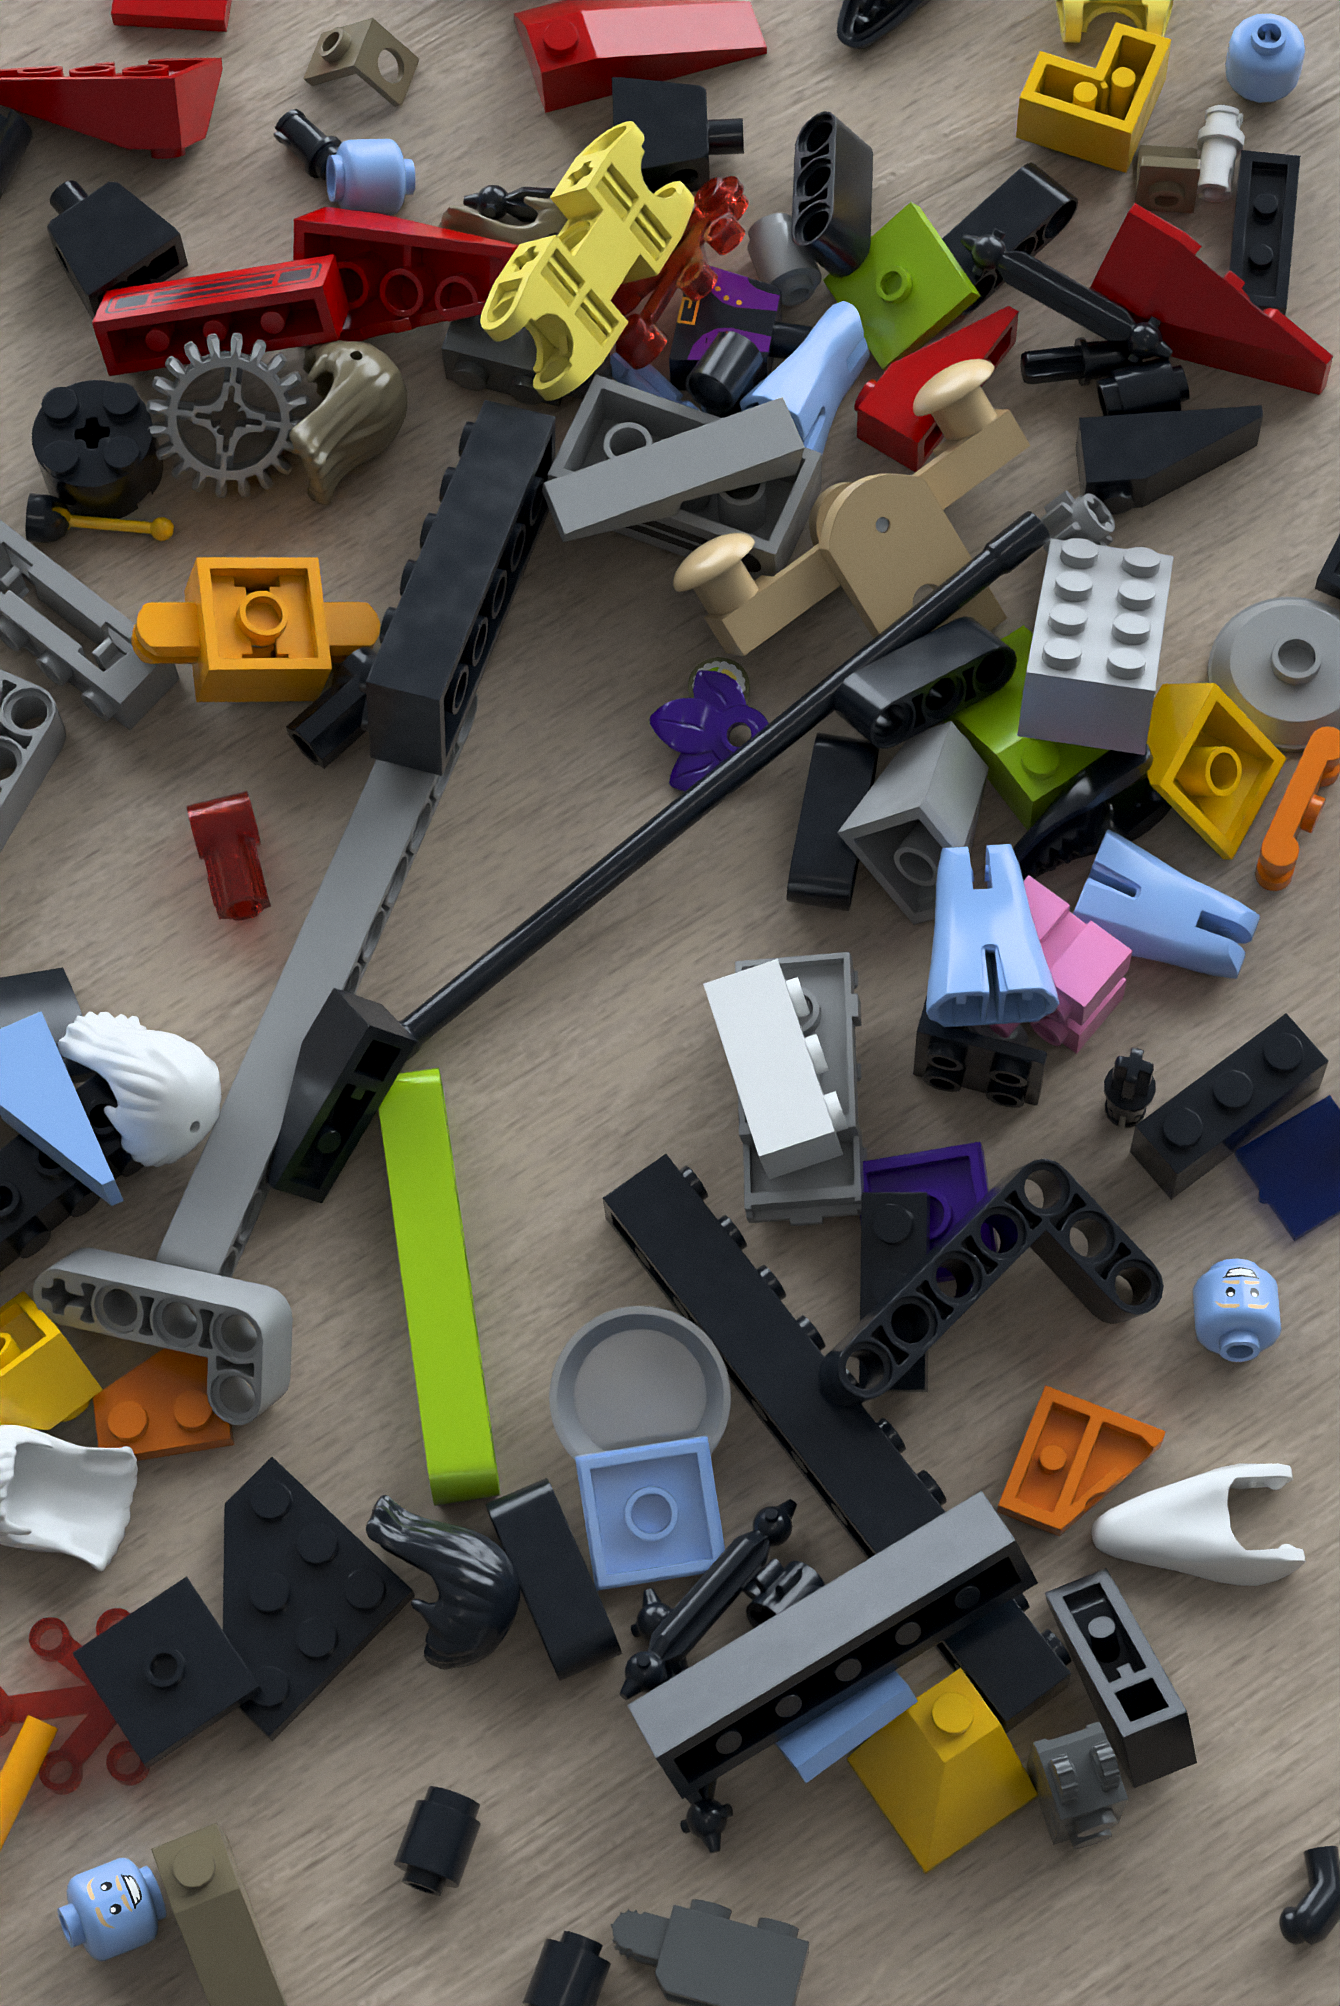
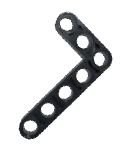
M1049 1159L1034 1160L1003 1177L825 1356L820 1364L818 1374L820 1388L828 1399L837 1405L845 1407L860 1405L888 1391L1029 1247L1095 1317L1102 1322L1110 1324L1131 1320L1154 1309L1163 1295L1162 1275L1155 1264L1063 1166ZM1026 1179L1035 1182L1042 1190L1044 1198L1042 1208L1034 1206L1026 1197L1024 1189ZM983 1223L991 1225L999 1234L1001 1243L998 1253L991 1251L983 1243L980 1233ZM1072 1227L1081 1231L1087 1239L1088 1252L1086 1257L1077 1253L1071 1245L1070 1231ZM939 1267L951 1272L956 1280L957 1289L954 1298L944 1294L937 1285L936 1274ZM1117 1275L1126 1279L1132 1288L1133 1297L1130 1305L1120 1300L1116 1293L1115 1280ZM895 1311L905 1315L912 1325L913 1333L909 1343L897 1338L892 1330L891 1320ZM850 1356L860 1360L867 1369L868 1380L864 1389L853 1385L847 1377L846 1363Z

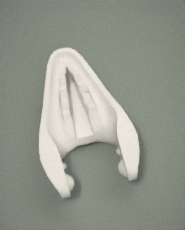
M1240 1463L1216 1468L1166 1485L1109 1509L1096 1519L1091 1530L1092 1540L1096 1548L1112 1557L1175 1570L1226 1584L1258 1586L1274 1582L1290 1575L1306 1562L1303 1549L1295 1548L1290 1544L1281 1545L1278 1549L1245 1550L1235 1539L1231 1531L1227 1505L1229 1489L1269 1487L1272 1490H1279L1286 1483L1293 1480L1291 1467L1283 1464Z

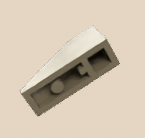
M214 1823L152 1848L151 1850L171 1908L209 2005L287 2006L228 1837L219 1825Z

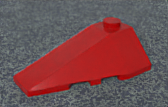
M562 0L513 13L545 113L611 96L612 77L667 81L767 54V46L750 1Z
M222 58L149 59L147 65L127 67L122 69V73H116L115 62H103L70 69L69 76L64 77L62 66L0 69V105L126 149H150L151 158H177L186 155V147L206 138L223 70Z
M1135 203L1128 211L1090 289L1126 308L1136 324L1148 322L1151 316L1162 321L1159 329L1163 340L1173 350L1171 357L1320 395L1327 385L1333 355L1279 310L1268 308L1262 311L1250 301V298L1242 289L1245 282L1231 270L1222 278L1196 256V253L1202 247L1184 231Z
M323 207L294 219L293 261L335 255L350 308L339 337L341 341L360 342L376 336L394 332L396 334L421 326L481 315L494 282L518 247V245L384 214L333 207Z

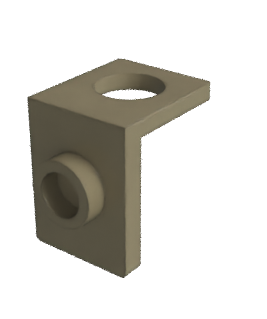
M374 18L323 32L320 35L303 79L311 86L357 74L396 107L403 104L419 58ZM382 50L389 51L397 61L398 76L393 83L386 81L379 71L378 58Z
M1140 145L1138 148L1135 203L1148 211L1194 213L1201 160L1197 159V149Z

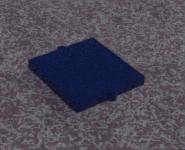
M1330 1095L1235 1151L1234 1155L1259 1190L1258 1201L1262 1204H1269L1294 1241L1340 1214V1109Z

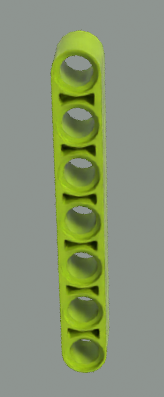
M438 1067L400 1073L381 1103L379 1115L434 1506L501 1496L440 1069Z

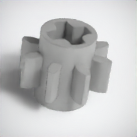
M1066 490L1044 507L1047 514L1040 519L1046 526L1052 539L1068 540L1082 538L1101 546H1107L1113 542V538L1109 534L1115 530L1114 519L1105 504L1095 495L1087 493L1074 499ZM1050 540L1045 545H1043L1047 553L1049 551Z

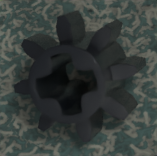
M773 1558L743 1589V1592L752 1599L746 1608V1615L753 1628L759 1626L825 1586V1583L813 1568L803 1562L791 1561L783 1568L781 1563L776 1558Z

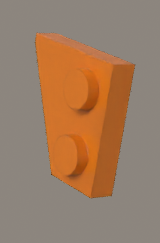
M163 1348L93 1397L98 1448H122L128 1446L133 1449L137 1461L234 1445L232 1424L223 1421L217 1416L208 1401V1358Z
M1045 1385L999 1501L997 1512L1060 1537L1161 1447L1166 1431Z

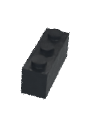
M1285 1013L1135 1125L1130 1153L1172 1200L1318 1090L1329 1060L1290 1016Z

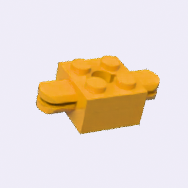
M196 557L184 590L185 602L145 603L137 615L136 623L132 630L131 644L136 655L144 663L192 664L196 702L315 701L320 697L332 670L331 663H342L359 648L370 647L373 649L380 634V621L377 613L366 602H324L318 557ZM252 645L262 646V648L252 647Z

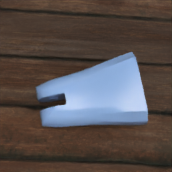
M845 301L832 305L823 314L801 345L740 401L741 410L744 411L783 397L804 446L823 454L836 411L870 357L857 309Z
M1109 829L1104 835L1088 879L1073 912V915L1086 924L1090 920L1129 947L1133 950V957L1151 959L1199 973L1237 979L1246 954L1237 943L1246 944L1252 941L1260 920V915L1241 902L1180 873L1138 845Z
M1011 844L986 845L984 882L987 881V889L973 890L972 882H974V875L968 847L942 848L936 880L935 925L926 1012L930 1020L938 1022L943 1027L1036 1022L1046 1015L1053 1013L1060 1004L1054 980L1035 928L1020 865Z

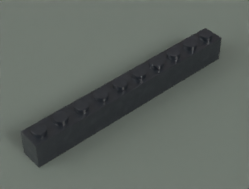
M664 1154L603 1197L605 1218L679 1315L697 1325L712 1340L725 1363L729 1380L861 1552L869 1559L945 1513V1510L941 1507L947 1502L943 1491L927 1471L922 1470L916 1474L901 1455L906 1450L905 1444L894 1427L885 1418L875 1422L862 1404L845 1407L835 1404L825 1396L820 1388L818 1378L820 1364L825 1358L821 1350L826 1347L820 1333L807 1317L802 1315L795 1319L781 1300L786 1297V1293L776 1276L767 1266L762 1265L756 1269L742 1251L747 1247L743 1235L728 1216L723 1215L717 1219L703 1200L708 1198V1193L693 1170L687 1165L679 1170L669 1156ZM846 1369L850 1382L856 1387L861 1388L854 1376ZM1023 1593L934 1646L954 1672L959 1668L964 1671L1002 1725L1005 1733H1008L1068 1687L1071 1672L1066 1667L1072 1662L1068 1651L1051 1630L1046 1629L1040 1633L1024 1612L1030 1606Z

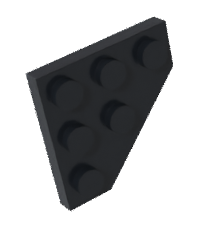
M271 1457L225 1502L223 1632L262 1689V1692L239 1706L238 1709L273 1742L415 1595L413 1590L277 1460Z

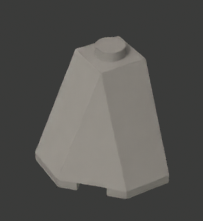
M952 721L926 729L906 740L837 832L913 925L935 919L936 880L942 848L968 847L971 857L989 769L974 750L968 738L957 729Z

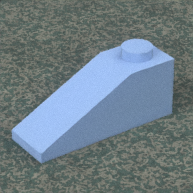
M42 1011L1 1028L0 1115L3 1121L108 1204L113 1206L123 1202L122 1195Z

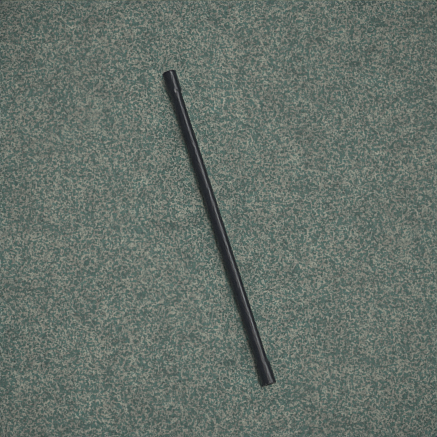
M1026 511L990 540L982 552L408 1016L398 1021L418 1041L407 1061L418 1053L421 1046L835 711L834 696L845 678L870 663L932 632L996 579L1010 573L1045 545L1051 537L1043 522L1031 511Z

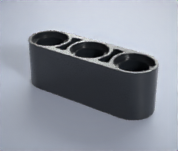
M824 111L809 119L801 128L796 139L791 237L792 241L832 276L843 278L849 276L861 266L870 249L873 151L867 143L834 114Z
M1032 162L1018 169L942 238L981 295L961 313L962 315L973 312L1005 283L997 269L985 271L983 277L972 272L975 264L971 259V253L961 243V239L965 234L981 237L983 235H992L994 229H998L1005 233L1002 241L1007 251H1024L1034 257L1067 226L1077 210L1078 198Z
M963 616L849 675L838 687L834 696V708L841 718L877 748L888 749L999 691L1012 678L1016 669L1017 657L1013 649L975 619Z
M824 733L816 734L790 866L786 897L788 902L844 911L850 910L860 859L837 832L874 784L879 748L869 740Z
M548 1478L486 1503L488 1514L502 1548L516 1567L520 1590L559 1681L621 1655L622 1651L613 1627Z

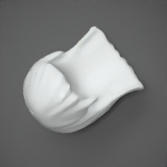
M88 1012L85 1017L77 1016L74 1023L67 1026L66 1035L58 1042V1049L63 1057L98 1072L109 1083L118 1106L117 1108L106 1106L104 1113L121 1134L122 1148L131 1154L134 1161L142 1163L145 1167L152 1165L161 1167L164 1164H173L180 1158H184L204 1139L219 1117L221 1083L218 1067L198 1046L178 1035L147 1030L146 1027L140 1025L139 1018L136 1016H131L127 1019L126 1016L120 1014L114 1018L108 1012H100L98 1015Z
M0 1425V1544L37 1552L67 1554L83 1560L97 1571H104L110 1564L112 1557L117 1554L118 1546L125 1536V1528L130 1522V1505L133 1502V1492L136 1488L138 1472L137 1458L133 1453V1449L128 1446L122 1448L83 1447L32 1428L19 1425Z

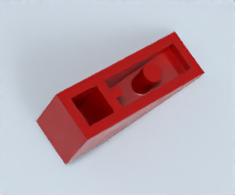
M1006 306L891 363L878 381L874 379L869 380L861 389L854 404V411L857 412V438L910 470L917 472L945 436L932 414L916 416L914 414L913 403L916 395L933 376L961 361L970 359L987 360L993 364L995 371L1016 343L1019 311Z

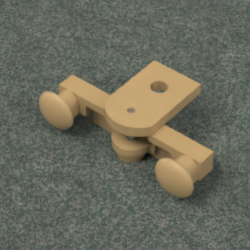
M983 359L961 361L943 369L926 382L915 397L913 412L916 416L932 414L945 436L946 441L933 450L936 458L913 475L875 474L855 482H841L827 488L815 501L809 516V530L814 547L775 576L761 575L756 580L752 579L741 559L752 549L755 540L750 535L744 533H730L711 539L696 548L682 561L673 578L674 589L678 592L690 589L695 591L708 612L704 619L726 653L740 656L747 655L840 585L874 639L913 607L914 594L921 586L927 584L935 590L972 560L943 510L1030 446L1009 409H994L980 386L994 371V366L991 362ZM988 586L937 628L957 618L966 616L972 617L987 630L991 631L1006 620L1007 617Z

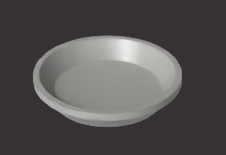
M1301 597L1268 599L1240 611L1219 632L1213 643L1208 662V683H1216L1280 752H1304L1311 735L1321 727L1329 726L1340 730V611L1322 602Z
M628 1306L606 1312L592 1319L580 1328L567 1342L558 1357L552 1373L549 1392L550 1412L556 1433L562 1445L574 1460L575 1456L700 1436L708 1437L711 1455L719 1444L729 1419L731 1407L730 1381L725 1363L718 1349L705 1332L693 1322L675 1312L662 1308Z

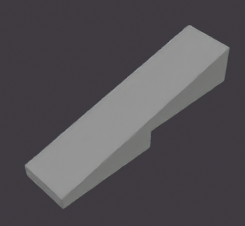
M781 397L544 482L542 492L562 542L678 515L682 501L796 475L805 446L785 400Z

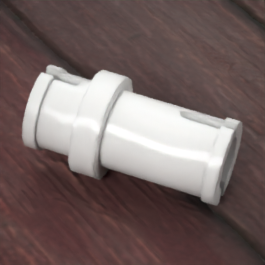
M1215 105L1206 110V125L1198 132L1197 147L1202 152L1197 194H1199L1198 198L1208 202H1224L1232 197V181L1236 155L1241 153L1244 146L1245 136L1240 130L1243 114L1239 113V110L1232 106Z

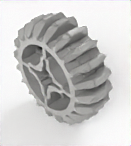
M241 333L232 334L231 351H220V340L217 334H209L207 336V346L210 354L201 356L198 347L192 341L186 343L184 350L191 363L185 367L177 358L170 356L166 360L165 366L177 378L172 382L164 377L156 376L152 383L153 388L168 396L167 401L149 400L146 408L147 412L165 416V421L155 422L153 426L148 428L150 429L151 436L158 438L168 435L170 441L162 444L157 449L156 455L158 459H168L177 453L181 459L174 465L171 475L179 479L185 475L190 467L196 470L197 473L192 483V490L196 492H201L204 488L207 476L217 479L215 486L217 498H225L227 480L238 481V492L243 498L250 496L248 477L256 475L260 485L265 490L273 487L272 477L266 469L271 464L280 473L288 475L292 471V465L281 453L285 449L293 454H297L294 451L289 433L293 427L304 419V417L292 416V411L304 409L310 405L308 395L298 394L289 396L288 394L289 390L301 383L302 378L299 372L289 373L283 378L277 375V372L284 367L287 361L286 356L279 352L268 364L261 361L266 349V342L261 339L254 343L251 355L242 353L243 337ZM225 367L223 385L215 397L206 400L195 399L194 402L180 400L187 386L196 377L209 370ZM243 369L255 374L270 387L277 399L280 412L265 411L264 407L252 405L244 398L241 388ZM234 386V402L238 403L237 412L244 410L247 417L246 420H237L235 422L234 429L230 430L229 444L224 445V429L220 428L221 419L213 421L211 413L212 411H222L224 401H228L229 387ZM178 419L190 420L192 424L204 426L213 433L216 439L215 461L202 456L192 448L181 431ZM264 430L277 431L272 442L262 453L250 460L233 463L237 441L243 435L249 432H263Z

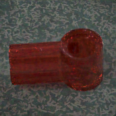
M248 790L187 805L195 845L200 860L204 859L210 892L219 919L242 921L257 917L264 909L271 907L257 846L261 845V840Z

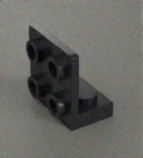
M926 996L916 1033L913 1075L923 1077V1081L927 1085L942 1091L957 1092L963 1087L986 1093L987 1099L1005 1107L1019 1108L1024 1103L1038 1105L1047 1052L964 1031L965 1026L943 1027L938 1022L929 1019L926 1012Z

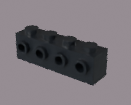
M97 1072L79 1086L76 1092L112 1175L116 1180L121 1175L128 1177L135 1174L144 1165L134 1161L131 1154L122 1148L121 1134L104 1113L106 1106L117 1108L118 1103L109 1083ZM21 1134L0 1149V1272L19 1257L24 1259L36 1254L50 1240L51 1231L70 1216L75 1218L87 1213L101 1198Z

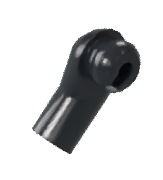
M1337 1846L1317 1847L1303 1852L1310 1890L1300 1900L1297 1907H1285L1279 1918L1283 1937L1294 1945L1305 1941L1313 1945L1325 1940L1340 1920V1857Z

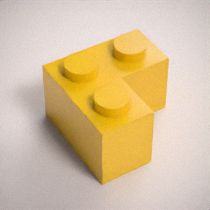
M1115 22L1096 68L1039 51L1019 97L1016 138L1127 173L1166 81L1172 39Z

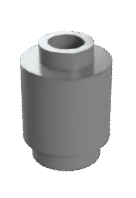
M774 213L759 219L750 227L748 231L750 241L747 245V250L759 280L777 286L782 291V304L794 306L805 302L813 295L814 290L821 282L822 275L817 262L792 241V217L786 213Z

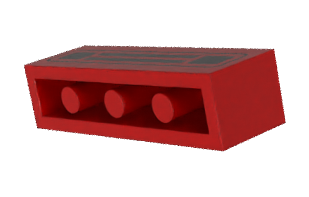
M333 254L108 290L96 312L92 325L108 375L115 376L166 368L165 362L170 356L177 358L183 365L190 364L191 362L186 356L184 345L192 341L198 347L201 356L210 354L207 346V336L214 333L217 334L220 340V351H231L232 334L241 333L243 337L241 352L249 355L254 343L258 339L266 342L265 352L338 341L350 308L336 258Z

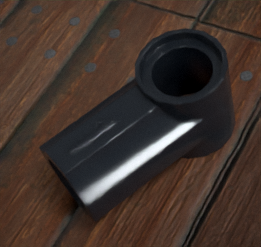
M724 331L715 337L686 378L687 390L692 398L701 405L702 412L720 418L742 412L740 401L754 388L753 379L763 364L761 352L753 342L737 332Z
M370 647L359 648L350 654L335 671L331 687L286 726L289 737L315 766L319 765L325 769L366 732L361 728V721L367 695L359 691V679L367 656H377Z

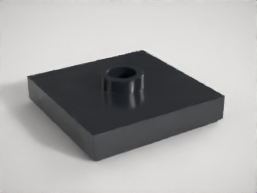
M187 1576L72 1653L147 1769L262 1692L261 1687Z

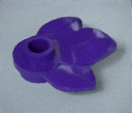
M708 670L698 671L694 680V698H680L669 701L650 716V725L657 736L671 749L680 752L669 780L670 786L685 792L739 748L731 745L729 739L730 733L735 727L740 725L749 727L751 737H753L769 724L761 712L747 706L741 686L724 673Z

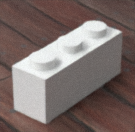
M775 959L704 983L703 985L755 1147L768 1179L770 1180L843 1155L837 1132L848 1129L836 1091L823 1094L817 1075L829 1071L817 1034L804 1037L798 1018L809 1015L810 1011L798 977L786 981L779 961Z

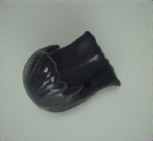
M382 1495L374 1504L370 1519L366 1525V1533L369 1539L380 1544L381 1548L430 1575L439 1592L438 1600L433 1603L420 1599H412L411 1601L412 1608L421 1614L429 1626L425 1639L427 1644L424 1649L426 1661L439 1669L448 1670L470 1666L485 1659L500 1645L510 1630L517 1614L521 1593L518 1573L511 1558L499 1545L479 1532L418 1516L402 1508L391 1497Z

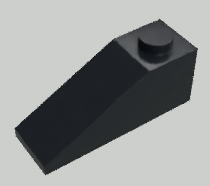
M1262 405L1079 418L1075 448L1080 494L1082 496L1087 493L1095 495L1105 504L1111 515L1125 513L1132 508H1143L1256 447L1263 420Z
M333 988L301 1044L268 1178V1183L273 1189L323 1203L418 1041L382 1004L337 988Z
M1107 1568L1045 1592L1046 1601L1101 1726L1133 1788L1196 1764L1197 1759L1187 1710Z

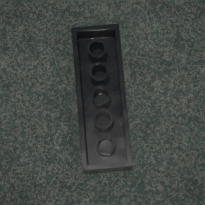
M485 400L476 422H466L459 443L458 453L460 460L456 468L447 467L441 482L439 493L441 505L437 514L429 512L424 520L420 535V549L422 550L417 561L409 559L404 567L400 582V595L402 596L397 608L388 607L384 614L379 636L381 647L377 656H367L361 670L359 691L367 695V701L362 714L361 728L362 730L369 731L370 758L440 776L443 775L549 513V507L542 488L544 482L548 481L547 474L555 459V416Z

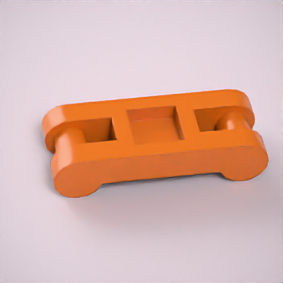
M1321 727L1311 735L1264 837L1256 865L1255 877L1259 885L1266 890L1280 891L1290 884L1300 850L1296 840L1300 830L1309 833L1313 832L1326 801V798L1317 795L1320 787L1333 784L1339 777L1340 730L1337 728Z

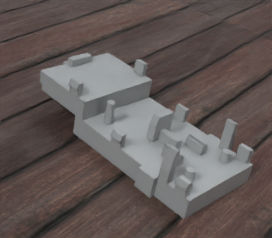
M850 952L735 961V973L778 959L786 981L798 977L810 1011L809 1015L798 1018L804 1037L817 1034L829 1071L817 1075L823 1094L836 1091L848 1129L837 1132L843 1155L769 1180L759 1159L738 1094L739 1136L743 1143L744 1207L748 1223L790 1220V1226L823 1224L824 1218L861 1215L862 1192H864L863 1161H867V1148H864L862 1145V1131L858 1120L857 1081L861 1080V1063H857L855 1027L862 1026L861 1002L858 993H854V989L858 986V971H854Z

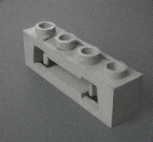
M0 520V591H2L0 592V639L14 651L18 652L24 647L38 658L36 660L38 667L57 685L64 686L68 681L82 692V701L100 719L109 721L111 717H114L131 730L180 679L175 664H149L142 662L134 652L131 644L134 623ZM23 577L35 586L36 594L40 601L98 645L92 654L96 658L99 668L86 658L84 650L79 643L22 600L30 591L26 587Z

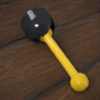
M30 493L28 497L25 534L28 542L48 543L57 541L66 535L70 527L151 534L159 541L168 540L174 533V525L166 517H158L152 522L72 515L67 505L60 498L37 493Z

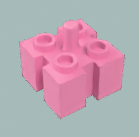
M1028 875L1024 880V886L1031 914L1060 1002L1053 1013L1046 1015L1039 1021L1030 1022V1025L1046 1042L1054 1046H1060L1063 1043L1077 1054L1123 999L1127 981L1123 976L1129 970L1133 950L1090 920L1086 924L1069 912L1070 905ZM1020 1023L992 1024L989 1026L1000 1037L1008 1038Z

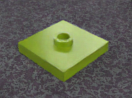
M912 202L906 205L871 236L869 253L856 271L843 278H837L828 274L823 279V282L837 303L845 301L857 309L868 349L884 371L887 370L891 363L921 349L981 297L920 206Z

